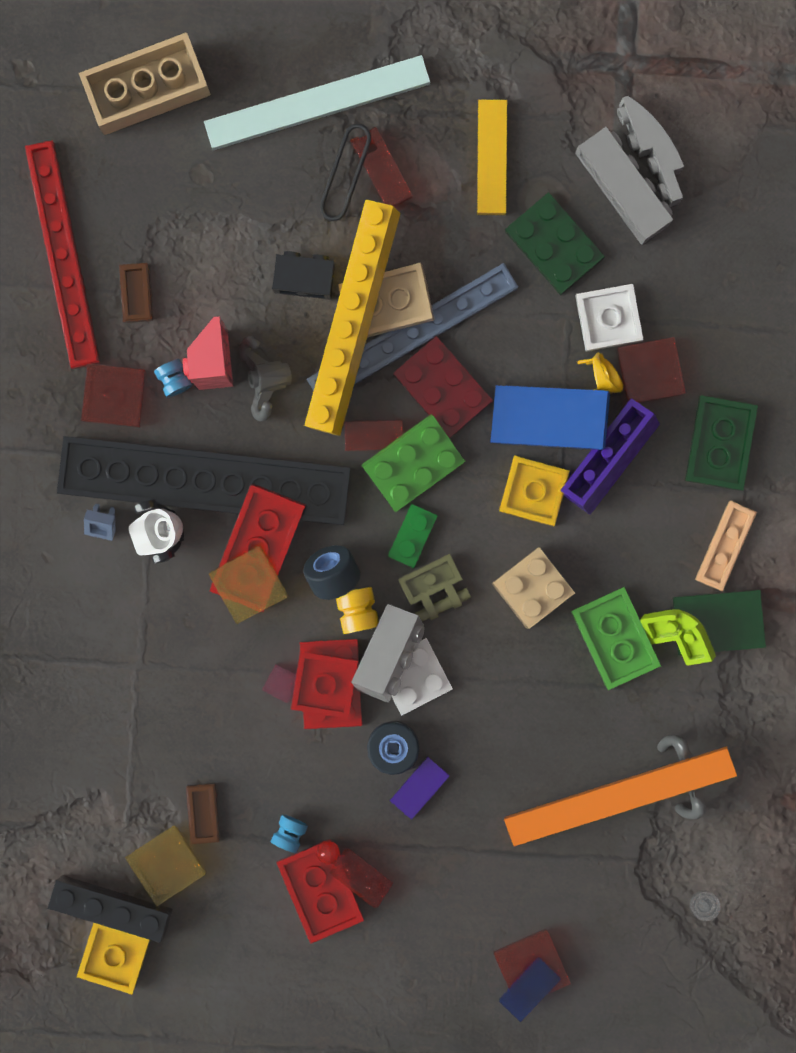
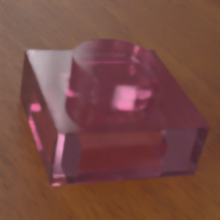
M275 664L262 690L289 703L294 692L296 674Z

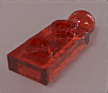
M324 841L319 844L317 848L318 859L324 864H334L329 874L373 908H378L393 883L352 850L345 849L340 854L338 845L333 841Z

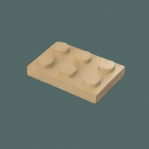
M421 263L384 273L367 337L435 320L424 268ZM343 283L338 284V287H339V291H340V292H341V288H342Z

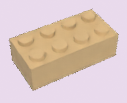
M187 32L79 73L98 126L104 135L211 95Z

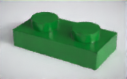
M411 504L388 557L414 568L437 515Z

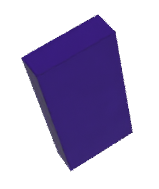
M427 756L393 795L390 802L412 820L450 775Z

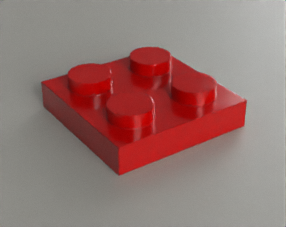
M300 651L291 710L349 719L354 685L351 682L357 671L358 661Z

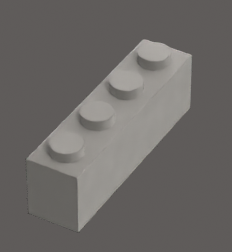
M605 127L580 144L575 154L639 243L643 245L671 224L673 213L665 201L660 202L657 198L653 183L647 177L644 179L639 173V165L635 158L630 154L627 156L621 148L623 144L619 136L614 131L610 133L608 128Z

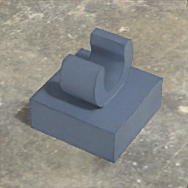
M95 504L93 511L87 510L84 516V535L113 541L116 532L115 509L111 507L108 514L100 513V504Z

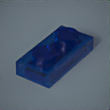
M538 957L499 998V1002L521 1022L561 978Z

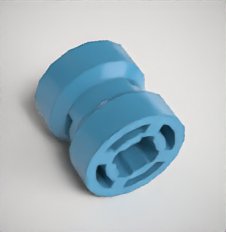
M180 359L170 361L154 371L157 379L162 381L164 385L163 391L166 398L176 396L192 387L191 381L183 373V364Z
M282 814L279 821L280 828L278 832L273 834L270 842L286 851L297 853L300 846L299 839L305 834L308 825L296 818Z

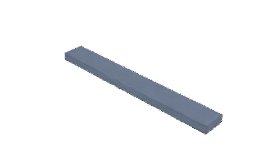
M503 263L433 304L434 321L387 332L365 344L354 385L429 342L435 336L441 335L517 290L518 285L506 265ZM319 372L307 378L313 391Z

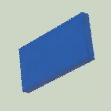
M496 385L491 443L605 450L610 392L603 390Z

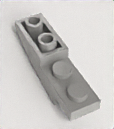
M629 96L623 97L617 113L621 124H626L629 135H627L628 145L632 152L636 151L638 158L650 156L647 158L650 172L657 175L659 197L662 201L666 200L669 207L675 206L683 199L675 176L680 174L684 168L680 155L659 122L638 102Z

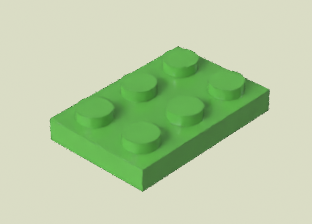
M430 414L361 466L392 509L397 512L463 464L465 460L435 417Z
M625 587L571 611L607 690L613 689L661 666Z

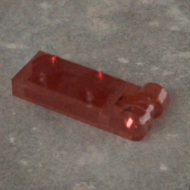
M374 127L369 130L371 133L370 146L374 144L377 150L369 154L367 153L363 166L383 204L396 207L411 199L413 195L378 129ZM367 135L361 138L357 136L350 140L359 159H361Z

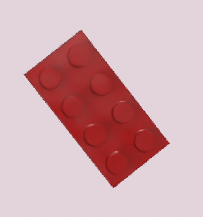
M252 483L211 585L210 592L264 612L306 504Z

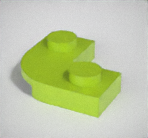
M672 609L644 614L640 619L651 645L671 641L677 642L686 666L712 662L716 657L704 626L692 614Z

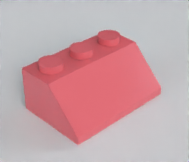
M220 316L211 319L188 347L187 358H183L184 375L199 390L233 387L228 330Z

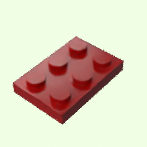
M358 639L300 642V651L357 660V669L359 667ZM354 687L349 719L303 712L304 729L362 726L361 693Z
M327 839L276 862L310 944L364 921L363 914L331 839Z

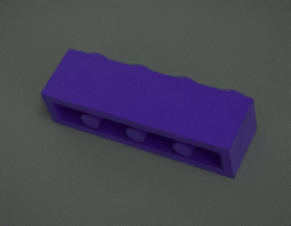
M631 398L607 429L605 450L592 449L560 490L566 498L591 515L660 425L655 414Z

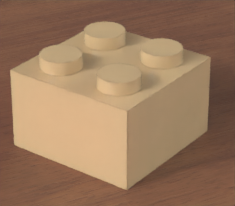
M540 547L536 548L492 583L527 629H530L575 594Z

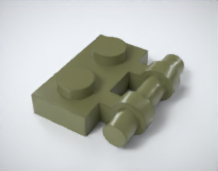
M450 554L398 579L410 605L420 600L422 601L425 608L415 613L419 615L422 622L428 619L432 621L439 617L438 614L452 607L456 609L462 606V602L471 598L467 588L456 592L453 584L463 579ZM445 589L448 597L433 604L429 596Z

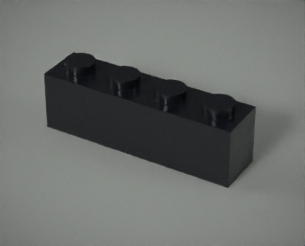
M64 875L56 880L47 908L159 943L165 937L173 910L169 907Z

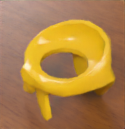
M598 352L591 359L578 361V365L586 363L588 366L593 364L597 388L594 390L609 391L610 394L619 393L623 390V383L618 372L604 358L602 353Z

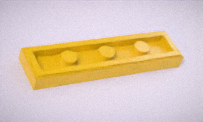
M478 100L477 215H506L507 100Z

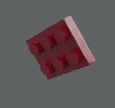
M437 336L393 373L428 415L432 414L449 439L493 402L490 396Z

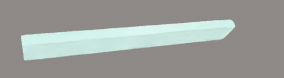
M420 55L204 121L212 150L214 151L430 85V80L423 57Z

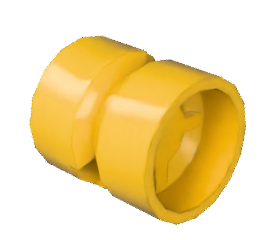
M372 587L352 590L346 595L336 598L338 610L344 614L340 618L343 634L377 627L379 623L378 614L371 607L375 603Z

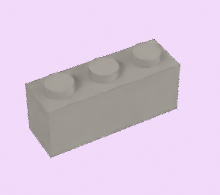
M387 604L351 682L357 691L389 703L392 695L395 696L398 693L402 672L404 669L409 668L413 658L412 650L416 643H420L424 635V624L419 615Z

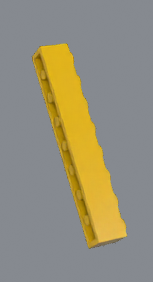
M365 200L304 425L311 429L337 436L341 435L401 214L392 205Z

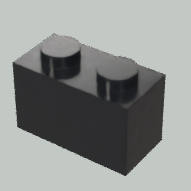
M284 251L283 255L276 254L273 292L275 294L331 300L335 270L334 261H330L328 256L319 254L312 255V258L301 257L300 253L293 251Z

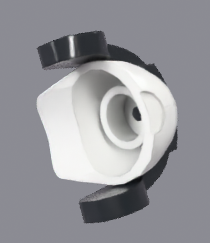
M155 499L135 505L136 514L145 513L129 526V533L137 554H157L152 557L154 564L167 562L174 558V553L180 548L181 542L184 541L181 519L174 510L157 504Z

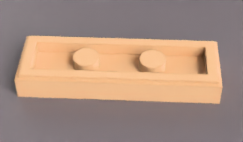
M731 500L728 502L697 573L696 581L719 591L724 590L756 516V511Z

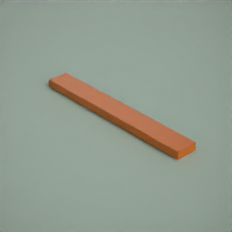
M726 746L506 816L504 821L513 846H517L736 777L737 773Z

